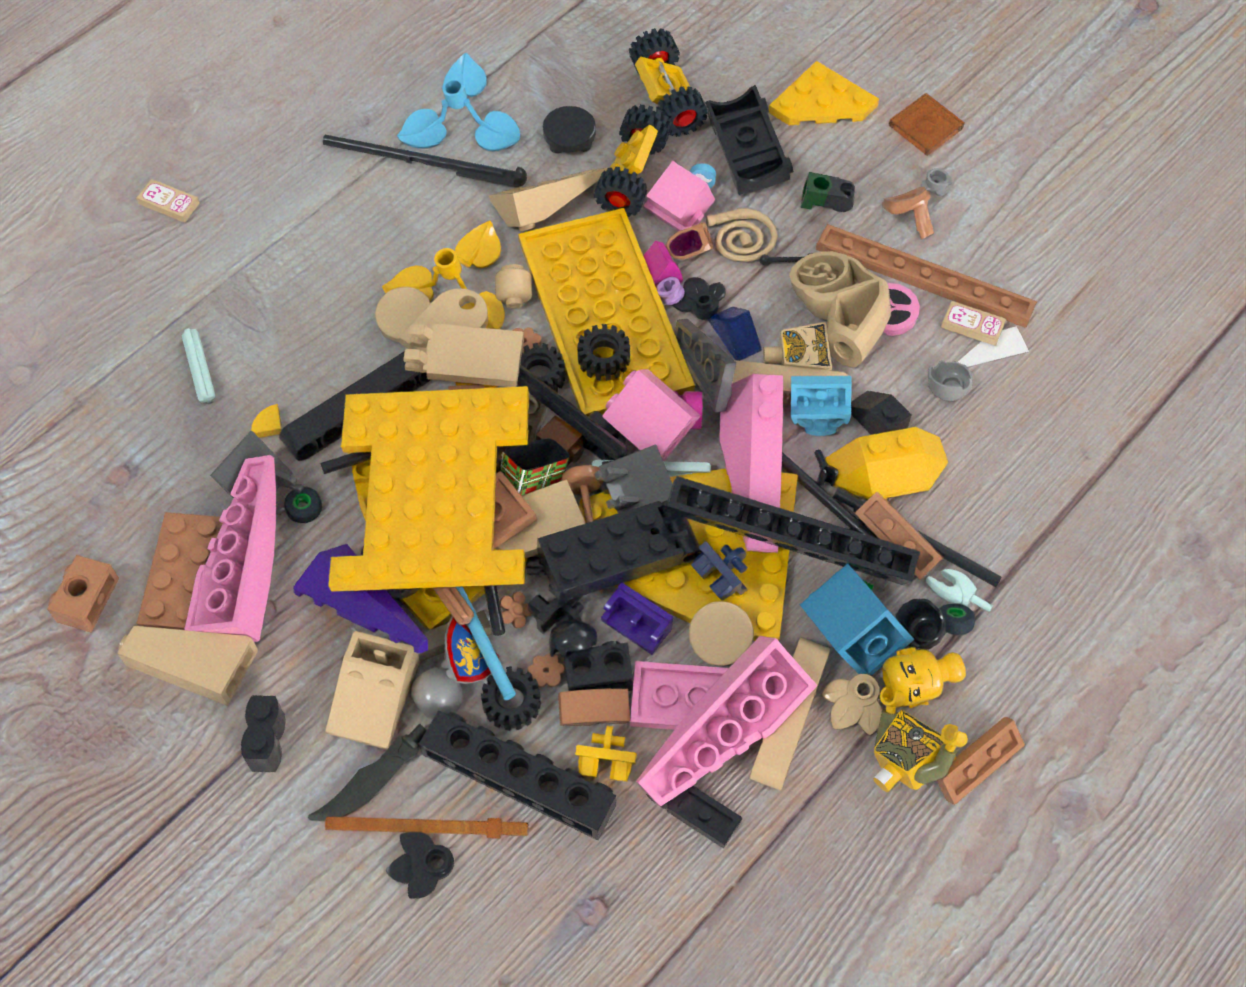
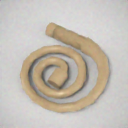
M737 208V210L706 216L708 227L731 222L718 231L715 240L717 250L728 259L742 262L758 260L762 255H768L775 247L778 238L776 226L768 216L760 211ZM744 219L759 220L769 228L771 240L763 251L752 254L762 246L763 233L759 227L751 222L743 221ZM735 227L749 228L757 235V242L753 246L750 235L745 231L735 230L729 233L726 239L727 247L732 252L742 255H734L726 251L721 243L723 235ZM740 236L739 239L743 248L736 247L732 243L734 237Z

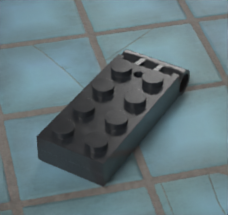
M668 500L662 503L657 501L537 538V552L558 603L680 564L693 562L702 551L699 548L700 545L688 519L664 512Z

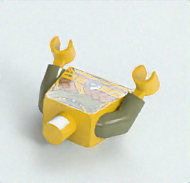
M884 687L880 692V700L886 705V709H883L874 746V754L882 769L873 778L874 782L883 791L889 792L898 781L912 790H916L924 784L944 778L956 759L957 751L955 748L964 746L968 741L966 733L958 731V726L947 724L943 727L940 734L903 710L897 713L896 708L901 707L905 703V695L903 692L896 691L894 699L891 700L892 688Z

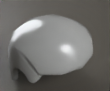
M941 360L936 367L929 366L928 386L934 396L944 401H955L965 396L971 390L973 376L966 365L956 361L944 362Z
M432 667L420 673L412 683L411 697L413 702L429 719L433 720L438 710L446 714L449 712L456 713L463 703L462 686L447 676L448 669Z

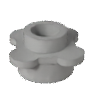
M934 168L927 172V178L921 182V187L936 193L937 196H944L947 192V186L952 184V178L945 170Z

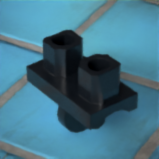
M549 584L548 590L555 596L552 586ZM539 594L528 603V611L536 619L537 629L544 634L555 623L558 625L562 621L572 619L582 621L578 614L584 609V606L578 601L583 596L562 603H558L557 598L549 603Z

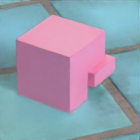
M672 161L646 195L648 200L644 204V208L675 230L681 231L699 224L704 214L715 201V198L705 181Z

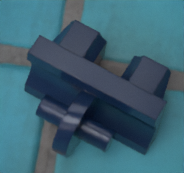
M706 541L699 546L702 553L691 565L703 579L716 568L722 575L709 587L722 601L736 591L742 595L748 590L731 570L736 568L739 573L747 570V566L742 562L747 553L742 547L732 550L729 545L723 546L721 552L726 557L722 560Z

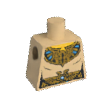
M826 322L783 329L780 331L778 346L763 347V363L832 371Z

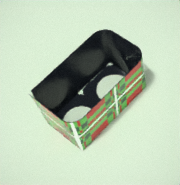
M550 438L528 443V445L505 450L502 454L501 472L518 493L523 496L561 482L562 475L566 471L569 453L555 440Z

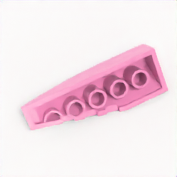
M752 374L731 385L732 396L728 399L726 411L720 412L719 443L721 451H723L732 493L780 508L783 376ZM743 536L746 551L778 553L777 546Z
M271 455L245 459L231 491V496L234 497L232 503L226 510H223L219 519L223 523L217 538H211L207 549L211 551L206 564L200 565L197 571L185 630L244 635L251 637L254 642L260 641L271 583L275 546L276 482L274 457Z
M759 636L692 708L659 749L636 782L658 806L664 805L696 784V780L709 772L713 773L722 767V763L736 754H742L759 739L766 738L774 733L817 687L816 683L776 638Z

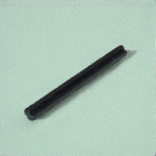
M520 364L517 381L519 386H527L532 396L614 460L627 455V447Z

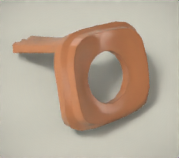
M919 187L898 196L884 198L882 207L891 214H903L913 209L916 231H919L921 239L934 234L927 202L931 198V194L925 187Z

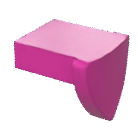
M655 241L643 255L655 287L668 277H676L682 283L681 271L676 262L672 260L665 244Z

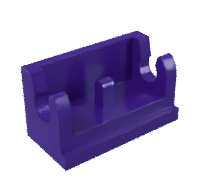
M622 582L603 607L606 611L601 616V621L651 655H653L672 630V615Z

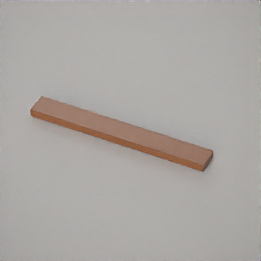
M829 224L826 225L816 245V250L833 251L857 259L869 270L957 303L1005 318L1006 321L1024 328L1027 327L1037 303L1035 300Z

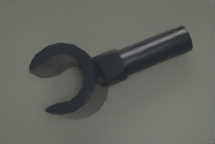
M818 449L814 452L820 467L816 482L823 486L826 481L833 487L838 475V469L828 465L822 451Z

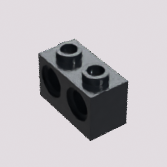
M609 641L601 646L590 647L586 650L568 651L564 656L568 691L591 689L633 690V674L628 642ZM610 662H618L622 665L616 670L606 667ZM578 666H586L590 669L584 674L574 671Z

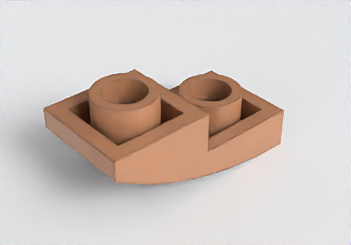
M591 689L558 693L560 726H591L595 723L626 724L630 721L628 689Z

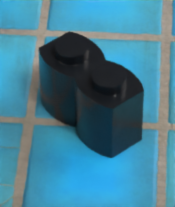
M252 695L245 710V719L248 727L241 741L242 756L252 772H276L282 757V748L279 740L285 730V714L276 696Z

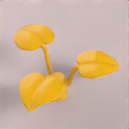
M487 221L467 233L458 242L455 251L451 248L440 249L434 256L436 266L432 268L434 272L433 278L427 268L419 265L410 266L400 271L391 281L382 285L383 291L386 294L398 287H412L423 292L431 302L434 297L431 287L437 285L439 274L447 280L456 279L461 289H467L460 276L462 271L461 264L467 268L471 267L472 264L477 268H486L494 264L500 257L501 243L492 222ZM481 292L479 295L484 299L488 310V324L486 328L501 329L505 319L502 302L497 300L493 293ZM469 302L464 304L461 308L469 310L472 309L475 306V304Z

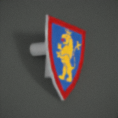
M452 616L445 633V653L447 659L441 663V667L448 669L446 674L450 679H454L455 683L471 684L480 682L489 676L491 672L470 629L465 624L459 625Z

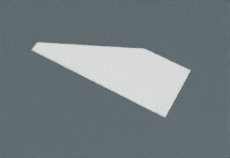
M1016 326L1002 330L996 346L981 341L961 358L958 363L969 367L1029 352Z

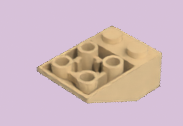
M354 631L342 661L326 726V734L388 750L420 663L418 653L414 652V647Z

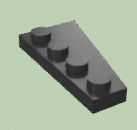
M677 320L674 334L690 373L714 412L726 411L728 399L732 396L731 385L737 362L690 320Z

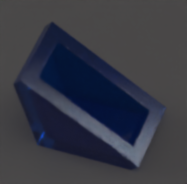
M732 306L708 319L735 360L741 361L762 350L749 310Z

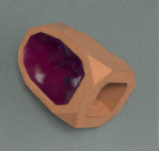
M705 222L674 233L665 244L670 256L682 260L714 249Z

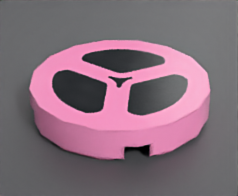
M888 283L891 317L884 333L888 336L904 334L913 328L919 316L920 305L917 296L910 289L900 284Z

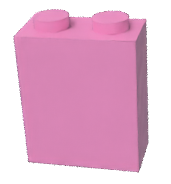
M634 370L623 383L625 387L620 394H615L607 402V411L602 417L639 450L657 445L662 460L665 461L701 415L650 370Z

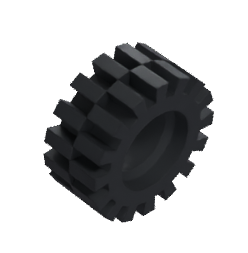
M602 324V329H598V326L594 325L592 326V332L586 329L584 336H580L577 345L578 364H580V369L583 372L587 370L588 377L591 378L593 374H596V380L601 381V376H605L606 381L611 380L612 374L615 378L620 377V371L624 373L627 370V365L629 366L630 344L628 336L625 337L623 330L617 333V327L612 325L611 329H607V324ZM599 347H609L615 351V354L608 358H599L593 354V350Z
M533 343L532 349L528 345L524 346V353L522 352L520 364L527 370L537 365L548 367L550 372L545 376L537 378L558 393V387L562 388L564 385L563 381H565V363L560 352L557 353V349L553 346L548 350V344L543 343L542 348H538V343Z
M512 666L506 667V674L513 688L521 691L524 696L520 706L514 709H507L501 706L498 701L501 692L491 674L487 677L488 683L483 684V693H481L483 710L489 722L494 721V726L499 729L501 725H504L507 731H511V726H516V730L522 729L521 724L530 725L532 723L531 718L536 719L538 709L541 707L540 689L536 679L533 680L532 674L529 672L523 674V668L517 667V671L513 672Z

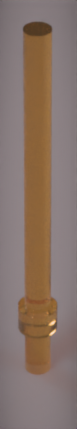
M327 816L325 819V830L486 835L487 838L501 839V835L528 836L529 829L528 822H502V818H488L487 821Z

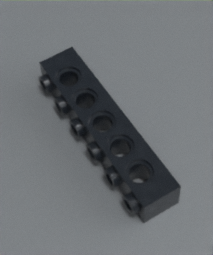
M438 710L419 743L423 756L598 841L616 807V795L613 794V790L607 785L599 782L592 784L583 780V776L579 772L571 768H566L565 770L553 765V761L542 754L533 756L525 752L524 748L517 742L512 740L504 742L496 738L491 730L483 726L475 728L467 724L463 717L454 712L446 714ZM459 739L469 741L468 745L462 749L453 747V744ZM488 753L498 755L497 760L492 763H485L481 759ZM517 767H524L528 770L522 777L511 775L512 770ZM546 781H553L558 785L555 790L550 792L543 791L540 786ZM576 795H582L588 800L582 806H574L570 803L571 798Z

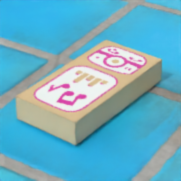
M153 179L148 182L136 198L139 205L184 223L200 204L198 197Z
M951 301L941 328L996 346L1006 319Z

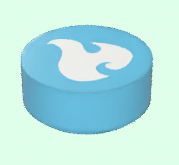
M701 163L694 165L690 169V172L705 181L710 189L715 185L716 171L712 166Z

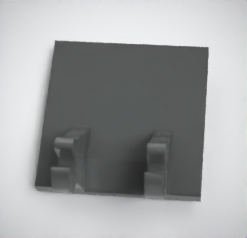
M250 431L210 475L231 496V491L245 459L271 455L274 457L276 491L280 486L290 488L297 493L304 489V486L297 484V479L291 476L293 474L292 471L253 431ZM276 505V514L281 515L285 509Z
M657 445L599 466L600 470L594 474L597 481L603 480L606 483L612 498L606 502L608 509L614 508L617 510V513L657 501L662 503L668 500L672 487V481Z

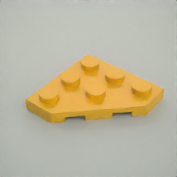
M816 61L769 105V113L789 126L800 125V121H815V124L836 123L837 119L851 118L852 122L863 121L878 106L879 98Z

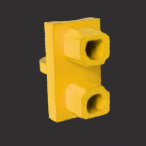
M607 725L605 734H592L591 743L604 744L603 748L576 745L575 755L579 757L578 768L582 776L597 778L599 760L612 762L611 780L628 781L632 764L636 765L637 754L635 752L611 749V746L624 747L625 737L613 736L614 726Z

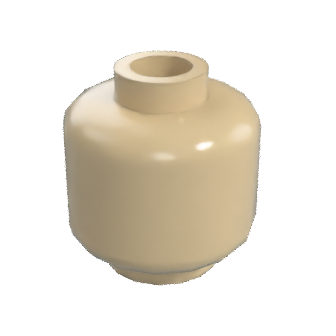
M510 264L503 266L501 271L495 275L496 299L506 304L507 308H521L523 303L529 301L532 297L531 274L521 265Z

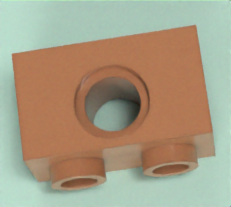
M76 555L72 564L66 567L63 581L58 590L51 595L47 610L57 623L92 633L119 577L110 564ZM86 590L83 594L76 596L80 591Z

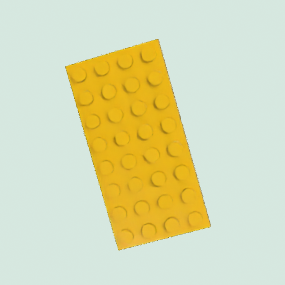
M624 208L518 234L523 255L558 353L562 354L565 372L578 409L588 416L593 411H598L603 415L607 411V402L615 394H620L625 387L623 384L625 379L634 370H650L672 391H677L679 395H683L685 391H695L694 381ZM602 324H607V329H611L612 325L617 327V333L623 330L625 337L628 336L630 363L629 366L627 365V370L624 373L620 371V377L615 378L612 374L611 380L606 381V377L601 376V381L596 380V374H593L590 378L587 376V370L583 372L580 369L577 351L579 338L581 335L584 336L586 329L592 332V326L597 325L598 329H602ZM599 347L593 350V354L599 358H608L613 356L615 351L609 347Z

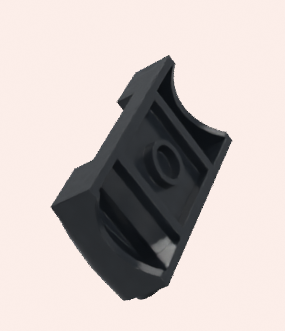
M756 85L751 86L743 95L727 102L709 100L705 102L708 109V118L715 135L718 137L738 195L768 188L790 180V173L794 172L791 160L784 155L767 114L769 109L766 99L760 97Z

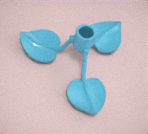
M464 53L452 65L445 76L442 86L445 99L441 101V116L438 118L437 113L431 109H419L406 119L397 136L401 142L414 148L423 149L438 145L447 134V130L442 122L446 118L448 106L453 109H461L464 106L468 108L476 122L481 125L475 131V139L478 145L485 150L499 151L516 144L520 140V130L516 122L504 112L492 111L486 115L484 121L480 119L467 96L473 97L480 94L487 84V77L484 70L470 55Z

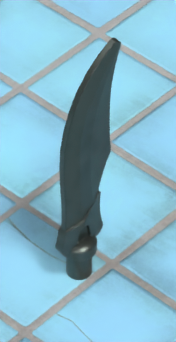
M418 724L409 735L396 737L379 760L360 768L331 801L309 814L308 819L311 821L339 819L367 804L406 762H409L418 755V743L427 731L426 728Z

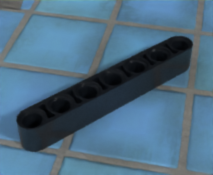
M404 351L286 425L281 430L279 439L297 461H304L342 437L346 395L413 392L431 381V379H427V372L405 370Z

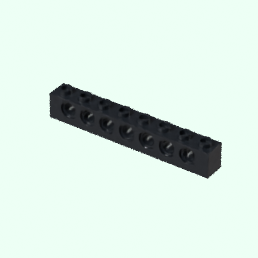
M679 476L673 481L664 511L844 567L846 564H849L855 571L900 585L912 582L920 551Z

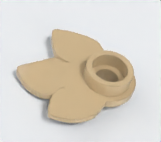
M858 674L851 680L836 679L826 686L822 697L834 703L831 711V723L834 729L848 728L858 722L863 731L868 735L873 734L877 730L882 708L877 701L880 694V686L874 677L868 674ZM866 684L870 688V693L865 696L860 695L857 691L858 686Z

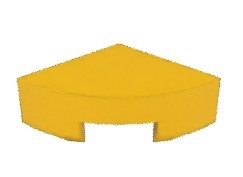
M278 404L263 409L255 417L251 431L259 438L280 434L282 424Z

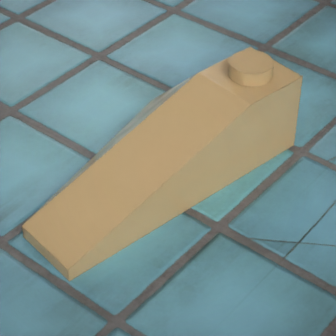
M607 168L591 169L563 176L561 180L553 179L538 182L537 187L532 185L505 190L489 195V199L508 227H519L520 231L529 230L536 227L535 222L545 220L600 179L604 170L607 171Z

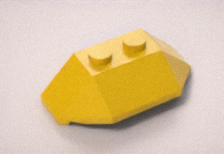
M918 427L858 437L825 458L828 465L838 469V475L833 487L843 488L854 495L863 496L866 499L871 498L877 491L884 498L930 490L948 464L940 437Z

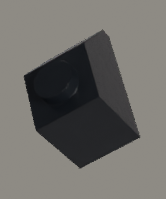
M867 390L851 402V415L870 435L906 429L909 426L912 414L892 394Z

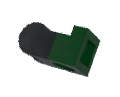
M809 172L802 191L801 208L812 209V206L816 205L828 207L837 212H847L854 205L855 185L851 181L840 179L839 177Z

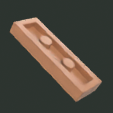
M878 491L855 512L879 539L920 551L914 573L920 580L944 558Z
M1008 717L1002 718L959 754L953 761L947 775L937 780L946 801L954 805L957 804L1025 746L1013 719Z

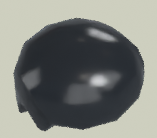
M912 599L902 604L896 613L895 618L914 638L908 645L910 647H915V649L929 650L939 644L946 633V619L943 613L928 599Z
M576 619L562 621L550 632V656L554 657V654L557 652L565 656L568 651H581L595 646L598 639L595 628L586 622Z

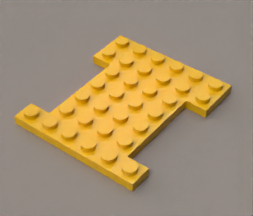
M527 386L346 395L341 448L344 453L371 452L363 556L331 557L328 585L331 592L525 584L524 549L493 550L497 446L528 445L529 391Z

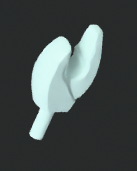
M952 569L941 571L942 576L952 582L954 586H947L944 582H940L930 576L926 578V583L939 597L948 602L968 606L971 601L988 612L993 607V605L975 595L977 592L976 586L969 577L959 571Z

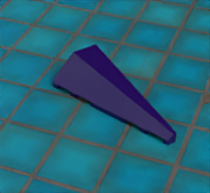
M348 544L319 552L293 586L295 595L300 597L305 594L312 597L315 605L322 607L326 604L335 608L338 616L372 632H376L379 629L389 634L390 640L395 643L402 640L412 645L414 652L418 654L428 651V639L386 589L331 592L328 586L331 557L357 556Z

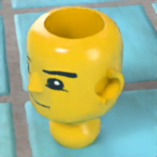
M915 647L905 648L896 651L897 655L888 658L882 666L885 687L892 688L891 700L894 699L896 691L903 692L906 699L901 707L909 706L910 709L919 705H929L928 701L939 697L943 691V682L958 683L966 677L963 660L958 653L954 652L948 653L942 659L937 660L929 650H915Z

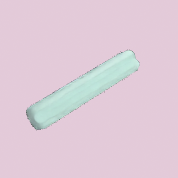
M188 328L184 330L182 340L199 402L211 403L215 398V392L200 335L196 329L191 330Z

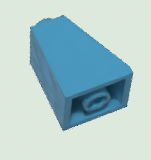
M846 564L841 570L837 571L827 582L811 593L800 604L834 649L858 674L872 676L883 666L888 658L897 655L896 651L904 649L914 640L849 564Z

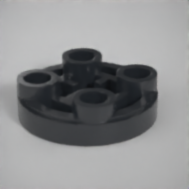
M563 106L554 109L545 117L543 121V136L553 153L586 152L591 149L592 142L595 139L596 123L593 116L585 109L576 106Z

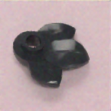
M691 277L684 282V297L672 306L681 312L692 311L698 319L708 320L717 314L719 301L725 297L726 289L721 282L708 285L702 278Z
M422 832L400 834V842L405 854L394 860L386 868V873L394 881L408 884V897L410 899H420L431 894L438 880L447 877L452 872L454 857L447 847L435 845L428 834ZM440 858L444 861L440 868H433L431 866L434 859Z

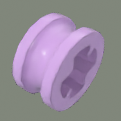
M668 277L662 280L656 288L662 303L665 305H673L679 302L685 294L684 288L676 277Z

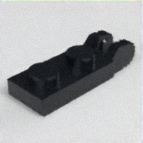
M691 786L674 799L660 806L663 809H667L669 814L723 849L743 819L740 815L695 786ZM646 794L649 797V799H651V801L656 803L648 794Z

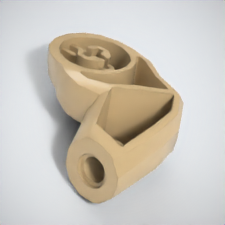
M833 251L809 254L792 267L789 275L792 288L815 317L827 320L829 349L833 359L842 365L857 367L863 362L880 338L891 317L888 283L871 273L860 261L845 254Z

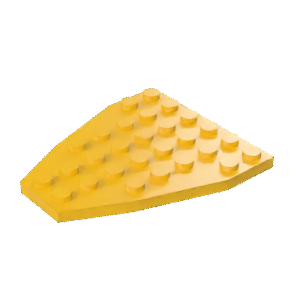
M726 468L712 470L711 473L679 475V477L732 493ZM781 472L780 508L794 512L797 474ZM677 476L670 477L672 484ZM602 492L589 496L593 521L618 514L614 508L608 509L606 502L612 499L610 494ZM581 498L579 502V509L586 523L583 501ZM688 519L699 545L706 541L722 560L726 557L721 552V548L725 545H729L732 550L742 547L746 551L742 535ZM778 547V553L746 551L747 555L742 562L747 566V570L739 573L736 568L731 569L748 590L742 595L736 591L723 601L737 605L748 615L754 631L753 641H756L759 636L780 640L790 550ZM692 562L624 582L625 585L667 613L690 624L694 615L702 607L713 602L722 601L709 587L722 575L716 568L703 579L692 567Z

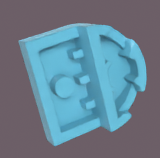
M791 376V418L794 425L798 423L804 427L807 434L826 436L836 433L837 427L842 424H848L851 418L852 377Z

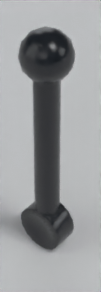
M764 254L760 257L759 261L762 265H768L773 262H798L804 257H769Z

